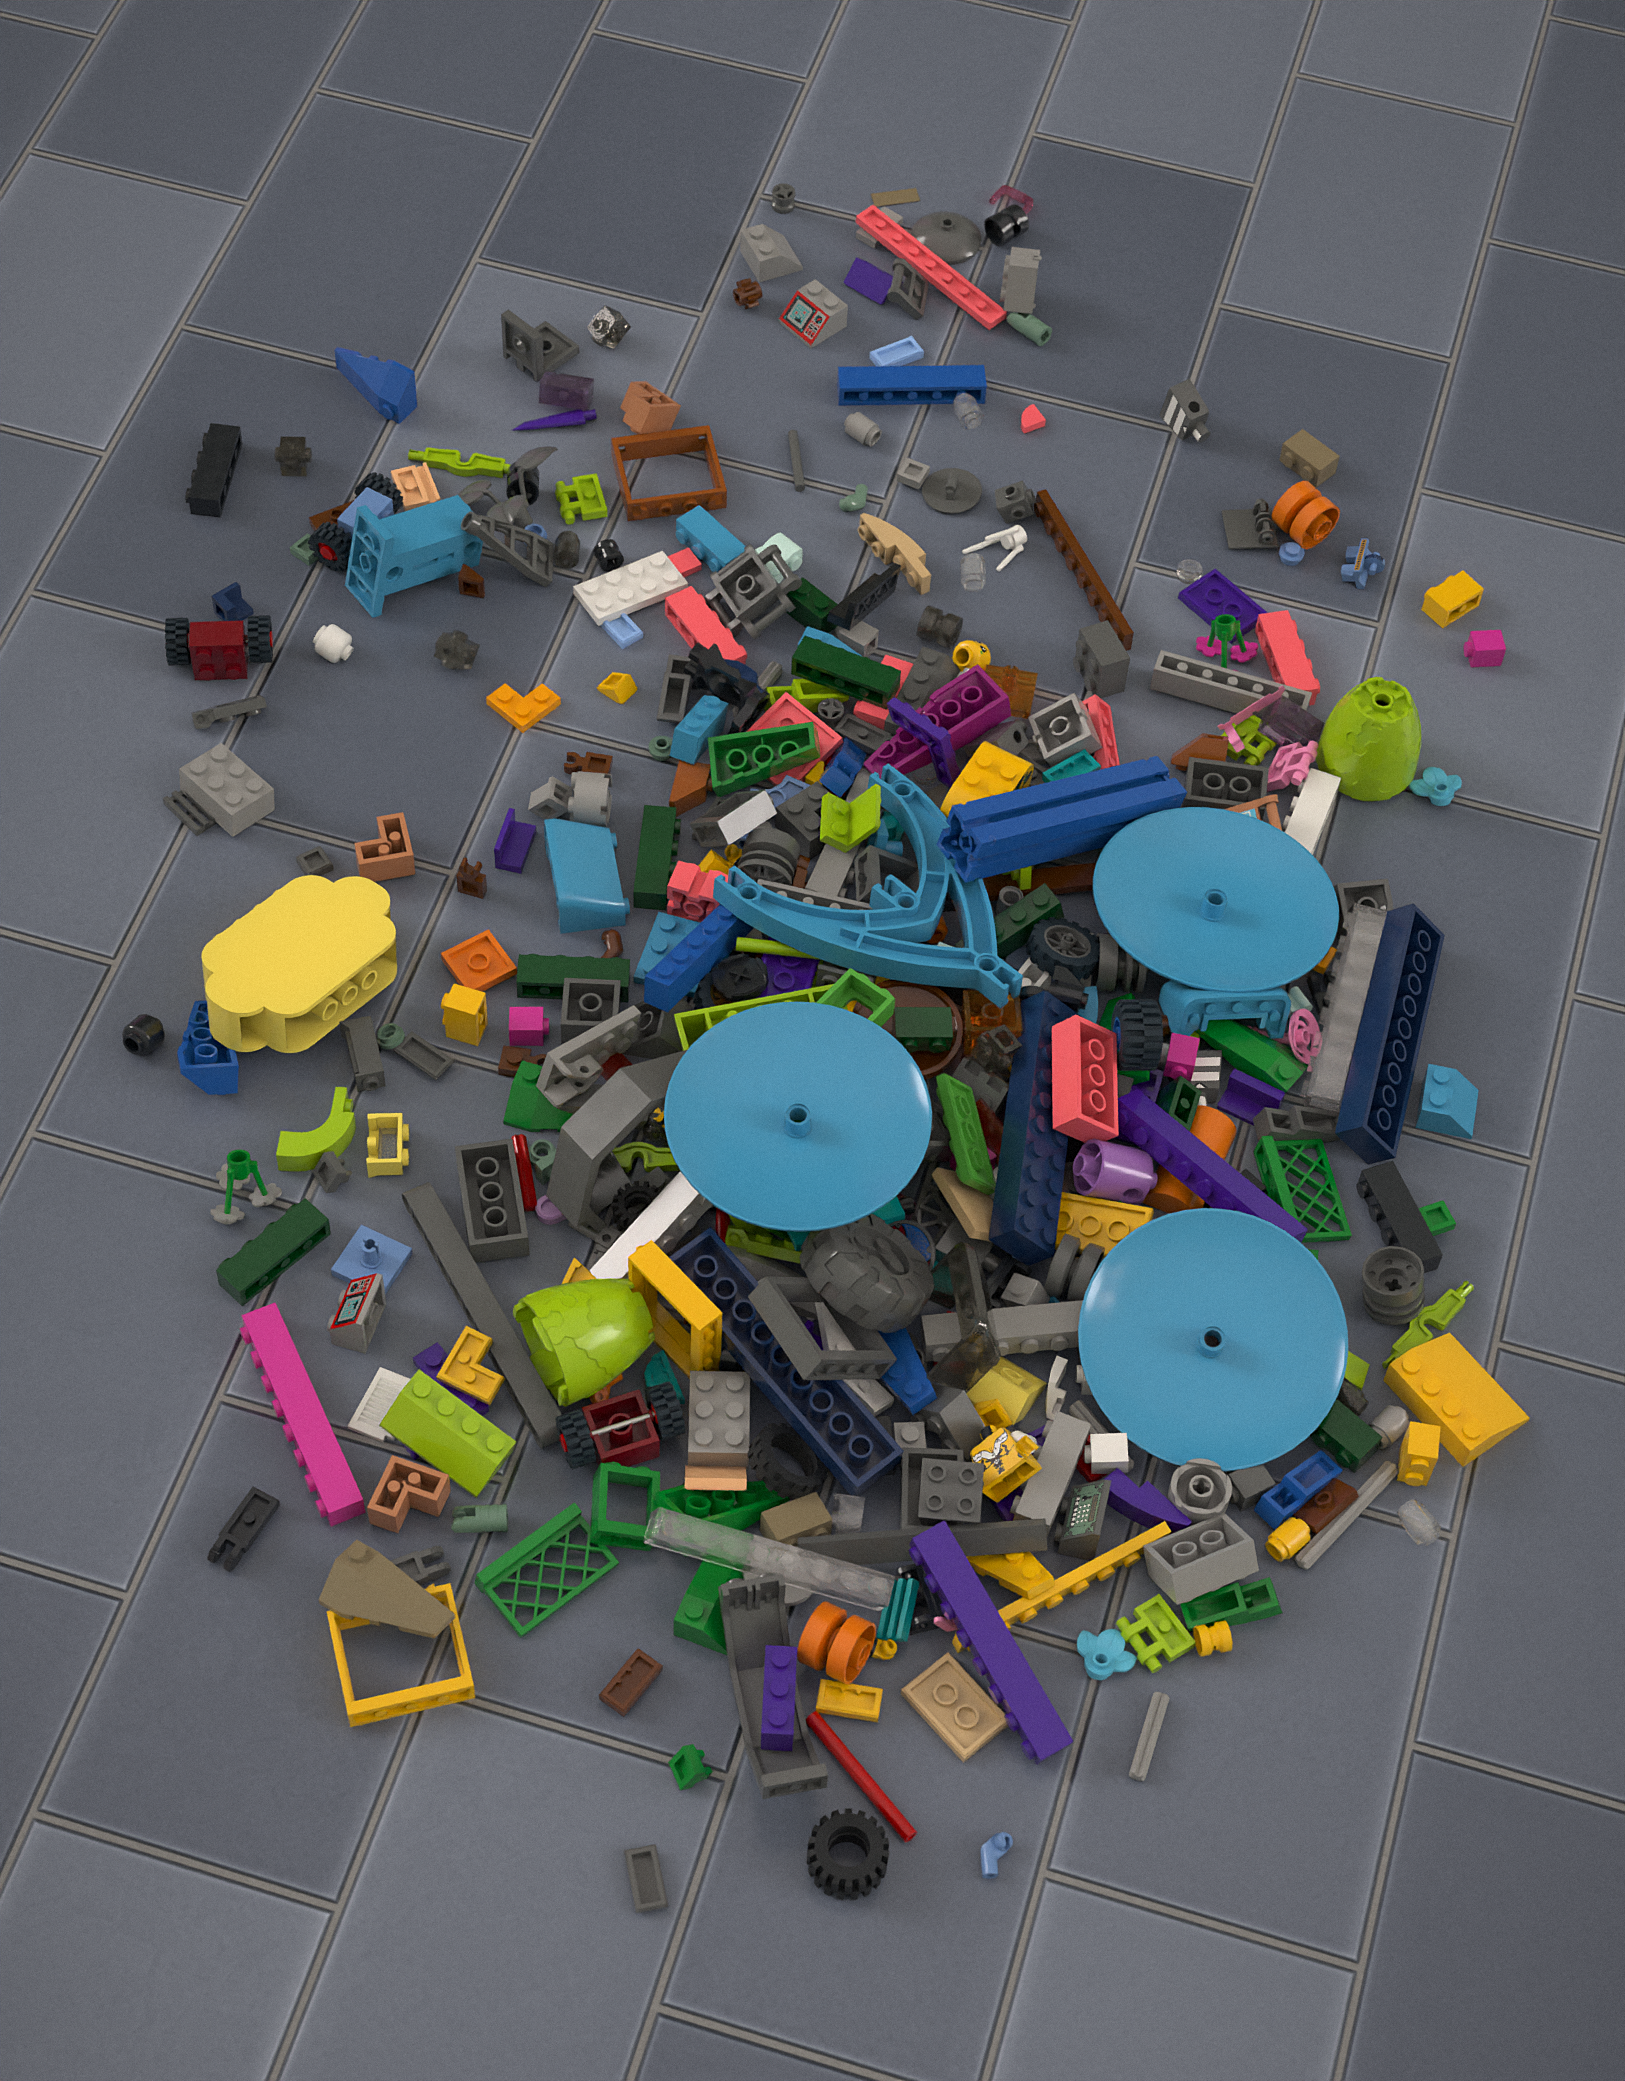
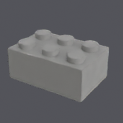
M222 743L179 768L180 790L185 795L187 793L215 818V821L232 837L275 810L274 788Z
M690 1371L688 1466H746V1470H748L749 1458L747 1454L749 1451L750 1430L749 1375L746 1372Z
M1225 1513L1143 1546L1149 1577L1177 1605L1189 1602L1197 1596L1209 1591H1215L1221 1586L1244 1579L1248 1575L1259 1571L1254 1540Z

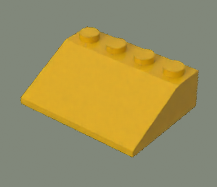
M1451 1333L1411 1348L1389 1364L1383 1380L1422 1423L1441 1426L1439 1442L1462 1467L1469 1464L1530 1419Z

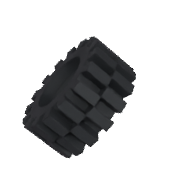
M634 1181L633 1187H631L630 1183H626L625 1191L621 1187L617 1190V1195L614 1194L612 1208L614 1223H617V1228L620 1231L624 1228L625 1232L640 1216L629 1213L628 1207L636 1203H643L649 1206L661 1193V1191L658 1192L657 1186L653 1185L649 1188V1182L644 1181L643 1186H640L639 1181Z

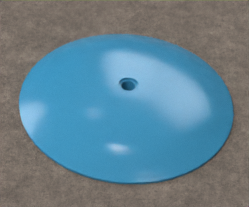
M1185 807L1149 814L1128 824L1116 833L1100 853L1093 876L1094 901L1098 914L1113 939L1130 956L1145 967L1161 976L1190 987L1208 991L1243 993L1263 991L1285 985L1305 975L1320 963L1333 944L1338 929L1339 906L1331 880L1317 859L1298 841L1282 830L1264 821L1238 812L1208 807Z
M779 1002L747 1009L732 1015L706 1031L690 1046L679 1061L669 1082L665 1097L664 1124L668 1146L678 1168L691 1186L707 1201L725 1213L753 1225L780 1231L804 1232L836 1228L855 1222L872 1214L895 1198L916 1174L924 1159L932 1128V1109L928 1088L919 1067L902 1044L883 1028L863 1016L835 1006L813 1002ZM794 1120H801L803 1122L797 1123Z
M1199 1208L1183 1210L1151 1220L1124 1237L1107 1254L1092 1276L1084 1295L1078 1325V1347L1085 1379L1094 1399L1109 1421L1121 1433H1127V1439L1156 1458L1171 1464L1182 1466L1191 1459L1202 1458L1216 1462L1221 1466V1470L1226 1472L1262 1465L1277 1459L1298 1446L1320 1425L1334 1404L1343 1383L1348 1358V1330L1341 1300L1332 1280L1314 1255L1297 1239L1274 1224L1253 1215L1219 1208ZM1207 1336L1215 1337L1219 1342V1346H1208L1204 1338Z

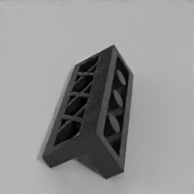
M894 563L881 575L876 573L871 575L829 611L827 621L850 631L895 592L901 565Z

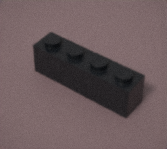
M210 423L208 433L203 435V449L197 454V469L192 471L191 488L186 490L185 500L186 503H189L191 514L221 518L243 442L240 426Z
M1390 1161L1363 1169L1356 1184L1357 1192L1360 1198L1365 1199L1372 1221L1377 1222L1384 1244L1386 1246L1404 1247L1414 1252L1422 1261L1424 1273L1438 1269L1443 1254L1395 1163Z

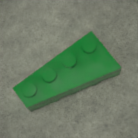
M813 722L708 737L712 788L719 797L821 757L818 731Z

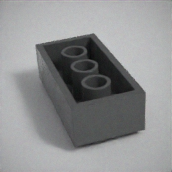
M513 1139L455 1146L456 1166L469 1252L474 1261L477 1263L529 1255V1238Z

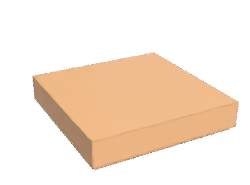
M685 1465L686 1490L745 1491L746 1466Z

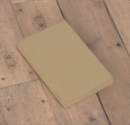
M936 1168L931 1174L932 1178L969 1238L990 1241L988 1238L993 1201L990 1196L962 1183L956 1171Z
M949 1652L901 1689V1695L963 1763L1008 1727L1004 1718L1006 1714Z

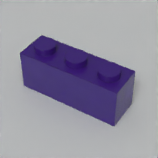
M765 1646L760 1750L792 1751L797 1647Z

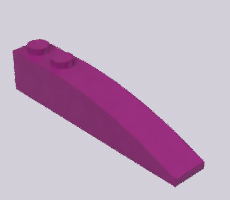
M978 664L936 690L929 697L930 701L923 708L919 707L916 710L920 715H926L933 724L939 728L944 727L951 736L950 742L954 751L970 743L1011 716L1009 697ZM899 727L896 730V735L890 741H885L863 764L870 774L877 772L881 779L882 769L886 764H890L901 774L905 775L933 762L928 745L902 727Z

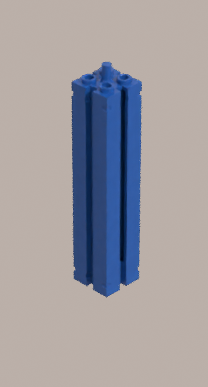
M1154 756L1148 760L1142 759L969 801L965 805L961 803L952 805L946 820L950 827L942 829L936 845L948 860L955 859L954 868L966 883L974 881L975 878L982 879L1105 847L1116 833L1135 820L1159 811L1180 808L1187 791L1176 778L1169 779V769L1158 756Z

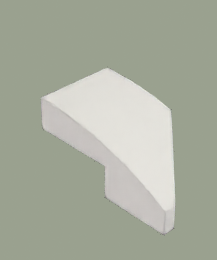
M1056 1356L1053 1363L1045 1400L1046 1419L1051 1421L1054 1420L1057 1411L1060 1412L1067 1392L1058 1388L1065 1375L1068 1362L1067 1359Z

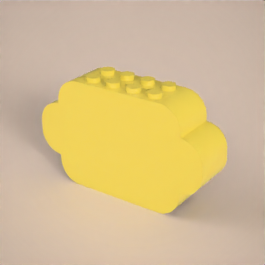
M301 876L293 879L281 889L276 890L273 895L261 904H257L245 916L237 919L222 933L217 934L206 944L202 951L209 1028L215 1040L225 1047L238 1052H252L266 1045L283 1053L301 1052L314 1045L338 1026L339 1022L347 1019L390 985L397 975L396 929L391 921L388 892L380 885L364 877H345L333 883L321 876Z

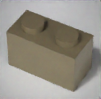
M1302 429L1283 443L1279 461L1317 488L1336 473L1340 456Z
M817 1492L761 1512L759 1530L774 1556L779 1557L784 1554H794L798 1551V1537L831 1535L833 1519Z

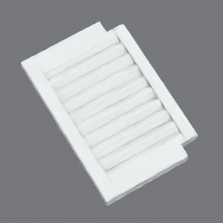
M380 1367L349 1422L348 1429L383 1443L386 1438L394 1440L395 1437L381 1428L379 1424L410 1379Z

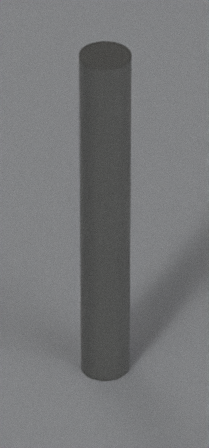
M790 430L788 432L795 490L802 492L805 490L798 432Z

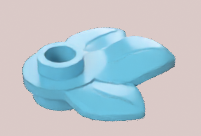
M1428 767L1423 771V779L1413 780L1409 784V788L1416 795L1429 797L1430 802L1436 806H1446L1454 798L1455 791L1461 788L1462 780L1458 775L1447 776L1440 768Z
M1107 1629L1101 1632L1098 1637L1086 1630L1079 1634L1076 1644L1077 1651L1085 1658L1084 1667L1091 1678L1105 1680L1113 1672H1127L1135 1665L1137 1657L1130 1652L1123 1651L1125 1640L1120 1635L1121 1632L1119 1630Z

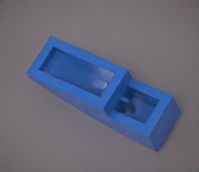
M847 737L843 739L844 742L836 749L819 780L839 798L854 782L855 775L862 768L866 755L863 750Z
M1320 1450L1287 1473L1278 1485L1263 1494L1254 1511L1276 1530L1288 1518L1294 1517L1293 1515L1330 1481L1337 1478L1343 1470Z

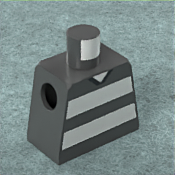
M1188 379L1170 387L1159 414L1163 421L1182 440L1194 436L1198 442H1203L1210 436V432L1205 426L1209 409L1192 381Z
M1222 1050L1197 1051L1192 1079L1189 1082L1202 1091L1198 1105L1208 1106V1103H1215L1220 1087ZM1168 1077L1169 1082H1172L1173 1080H1175V1079H1173V1078H1171V1077Z

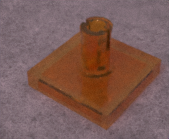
M986 664L985 672L1009 697L1011 716L1028 719L1031 713L1038 673L1019 670L1016 666H1013V669H1011V665L1000 667Z

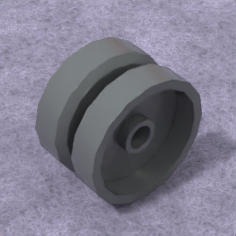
M1065 1234L1052 1258L1044 1287L1047 1294L1059 1299L1065 1293L1068 1284H1070L1067 1295L1068 1302L1083 1300L1090 1280L1104 1256L1105 1248L1090 1242L1086 1245L1079 1258L1081 1249L1080 1238Z

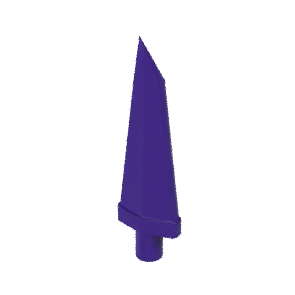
M582 408L526 421L513 430L586 424L585 421L597 419L595 409L583 411Z

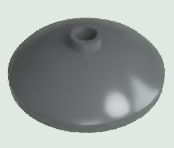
M940 211L928 214L920 218L911 230V235L948 265L960 264L970 260L977 254L981 246V233L977 225L967 217L955 212Z

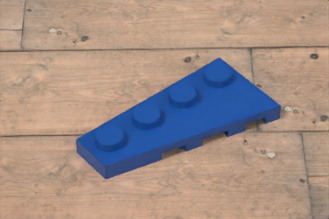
M906 1327L894 1333L878 1331L897 1358L895 1363L880 1379L910 1413L914 1415L937 1399L935 1391Z

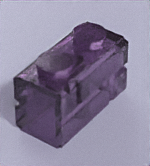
M546 371L540 380L539 403L588 410L593 401L594 378L561 373L557 375L555 372Z

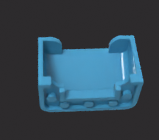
M556 818L545 819L546 857L550 861L556 894L560 934L626 925L625 914H630L628 898H623L614 853V849H617L616 833H610V829L607 827Z
M1173 980L1166 982L1162 986L1158 1000L1164 1015L1168 1018L1172 1033L1190 1036L1197 1029L1206 1031L1208 1020L1257 1018L1256 1023L1259 1029L1266 1027V1032L1270 1039L1283 1038L1291 1008V1000L1287 992L1280 987L1257 992H1220L1190 987Z

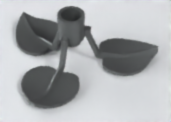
M550 446L534 448L524 453L516 461L515 466L518 468L521 495H516L505 502H500L488 490L492 486L491 482L480 480L466 486L458 496L469 506L479 501L483 496H489L496 503L487 512L489 518L494 519L500 524L514 525L525 529L526 526L532 524L533 520L526 509L530 505L526 498L523 473L538 467L558 449L557 447Z

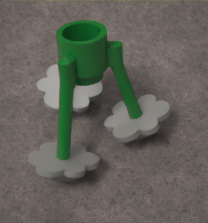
M246 1150L231 1151L227 1155V1163L222 1166L221 1171L216 1173V1179L219 1180L220 1188L226 1190L225 1205H217L216 1209H211L210 1214L214 1216V1220L222 1224H233L245 1217V1213L239 1211L238 1207L231 1206L233 1189L236 1191L241 1190L243 1185L249 1183L250 1173L253 1174L258 1185L254 1189V1193L249 1195V1199L254 1207L268 1206L274 1203L275 1199L282 1194L281 1188L277 1187L275 1183L268 1185L263 1183L258 1171L257 1161H251L250 1154Z

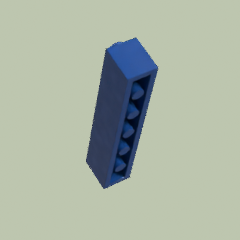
M984 365L838 367L837 392L839 406L985 404L987 384Z
M720 904L645 975L644 1002L669 1012L736 946L737 937L745 938L754 927L736 917Z

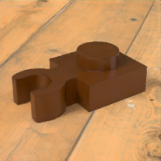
M567 752V762H573V764L564 763V772L567 774L578 771L610 774L613 756L586 752L585 757H580L575 752Z
M800 854L794 871L792 886L805 889L808 883L805 882L810 858Z
M464 857L456 875L457 890L460 893L484 899L487 892L486 875L480 873L482 863L477 861L475 866H471L468 864L467 858Z
M504 1045L499 1062L498 1075L515 1077L521 1061L541 1065L544 1064L546 1054H538L534 1057L532 1056L531 1049Z

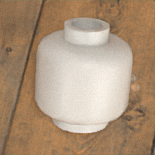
M334 624L327 627L323 625L313 639L315 651L332 663H337L341 659L346 661L354 649L350 646L352 636Z

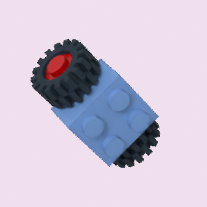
M376 472L369 473L355 488V500L337 519L338 528L335 523L332 525L330 522L322 523L309 537V549L314 551L312 553L314 557L318 556L320 558L318 561L321 564L324 562L325 567H332L334 571L337 569L342 571L348 565L357 507L366 505L379 519L392 516L403 505L402 501L404 500L403 496H400V489H395L397 485L389 482L391 479L388 477L384 479L381 473L378 475Z

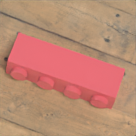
M692 586L665 598V616L691 649L697 643H700L707 649L713 644H717L724 659L735 660L746 665L747 653L744 647L737 644L731 631L721 624L717 613L710 610L706 605L704 597L698 594Z
M1288 610L1258 614L1255 633L1274 682L1312 692L1309 706L1314 705L1316 696L1320 693V683L1317 678H1314L1311 660L1307 659L1305 655L1304 642L1298 637L1296 621L1291 619Z

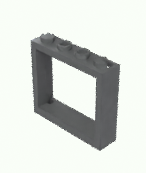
M765 1276L758 1281L759 1285L748 1296L803 1380L880 1379L897 1360L877 1330H870L858 1325L855 1321L836 1311L812 1287L808 1277ZM789 1302H823L855 1350H821Z

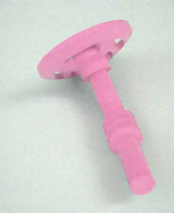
M1296 1010L1290 1018L1289 1032L1284 1033L1283 1038L1273 1040L1281 1044H1290L1298 1061L1303 1064H1312L1317 1060L1321 1048L1319 1026L1309 1010ZM1299 1017L1303 1018L1306 1021L1307 1025L1303 1021L1299 1020ZM1253 1027V1030L1269 1037L1266 1031ZM1310 1040H1311V1048H1310V1051H1309V1050L1307 1049V1046H1308V1044L1310 1043Z

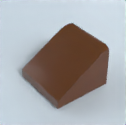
M463 564L458 575L459 593L484 598V578L468 565Z

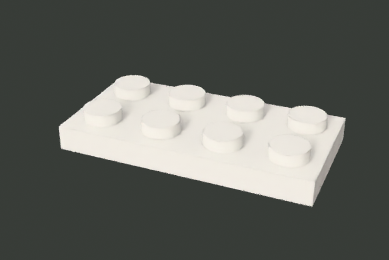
M661 551L573 586V594L596 624L600 626L606 620L610 622L620 618L622 613L627 615L665 600L666 597L688 588V582L665 553Z

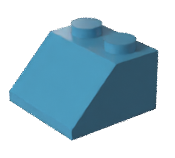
M1428 1064L1422 1081L1415 1128L1472 1139L1479 1090L1457 1069Z

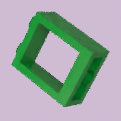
M616 1462L601 1463L593 1475L590 1543L643 1551L651 1550L658 1539L659 1509L655 1495L656 1492L660 1491V1472L652 1471L643 1466L635 1468L625 1467ZM608 1482L647 1488L646 1526L606 1520Z

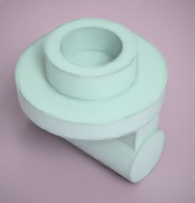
M1297 986L1291 988L1288 993L1291 1000L1289 1017L1291 1018L1292 1014L1298 1009L1311 1011L1313 1006Z

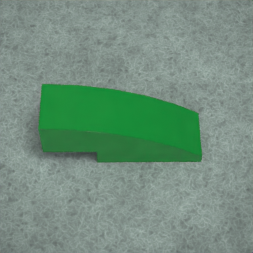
M1270 1577L1240 1586L1239 1582L1215 1591H1209L1193 1598L1189 1602L1180 1604L1188 1631H1193L1194 1626L1203 1624L1209 1628L1215 1622L1224 1620L1229 1626H1234L1283 1613Z

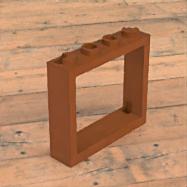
M709 425L611 438V456L627 521L685 514L698 505L706 511L727 508V489ZM704 451L714 489L632 500L623 461Z

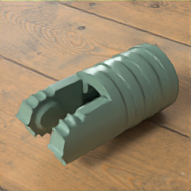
M1013 312L1007 316V322L1013 328L1038 346L1044 345L1050 339L1052 328L1035 316L1020 312Z
M507 1504L457 1506L452 1511V1516L455 1519L451 1524V1529L454 1533L508 1532Z

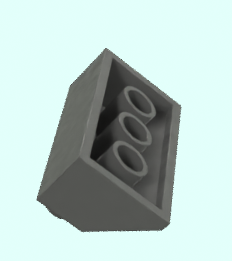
M922 646L897 699L903 703L907 702L910 704L914 711L919 707L923 708L930 701L929 697L936 690L954 680L961 671L947 654ZM889 713L885 720L884 731L892 734L894 737L896 730L900 726L892 721Z

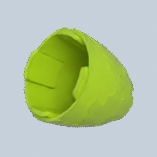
M1382 677L1368 678L1347 692L1326 719L1318 742L1319 746L1316 750V762L1319 771L1341 778L1338 791L1353 799L1382 801L1399 794L1413 781L1422 745L1421 725L1414 700L1406 687L1393 680L1386 681Z
M589 1279L560 1284L525 1295V1297L518 1301V1304L514 1305L513 1316L521 1324L531 1353L529 1358L546 1388L549 1389L558 1401L559 1406L566 1407L583 1398H588L607 1386L633 1364L655 1340V1333L648 1332L653 1328V1323L647 1304L640 1292L632 1293L630 1289L635 1286L629 1279Z

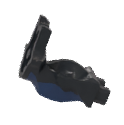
M697 643L690 650L688 658L691 660L684 669V673L691 675V678L694 679L691 689L711 691L721 701L737 706L739 709L738 714L732 720L728 734L745 732L755 723L767 705L770 693L759 686L758 675L753 669L741 662L724 659L717 644H713L707 649L700 643Z

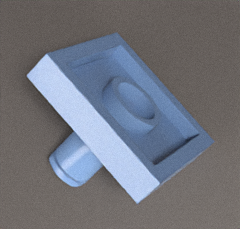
M361 1225L331 1268L332 1276L347 1283L364 1276L376 1273L382 1274L386 1295L412 1256V1248Z

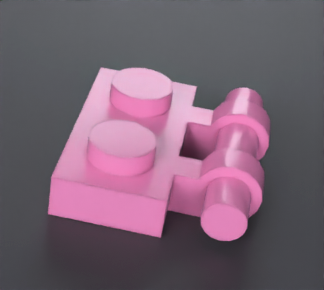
M1309 741L1308 745L1303 747L1300 742L1279 747L1269 768L1267 792L1284 789L1290 782L1293 785L1299 786L1302 780L1308 776L1310 763L1314 762L1317 757L1318 743Z

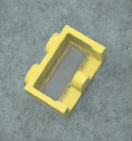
M402 1113L368 1114L369 1137H367L369 1157L366 1161L368 1178L377 1175H403V1166H409L408 1148L403 1149L404 1141H409V1124L403 1123Z

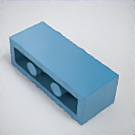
M700 505L676 519L675 534L678 541L689 547L698 559H701L709 566L712 572L715 570L718 572L745 551L744 548L746 546Z
M704 695L674 729L670 756L694 765L709 748L708 737L719 736L724 730L729 703L721 701L715 696Z

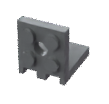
M509 309L501 314L503 357L508 359L512 356L516 359L517 368L522 372L528 369L533 372L534 381L539 382L579 354V345L547 321L533 328Z
M990 1054L963 1058L952 1076L972 1088L984 1136L1008 1097L1011 1074L1002 1062ZM938 1100L937 1104L942 1107L940 1100Z

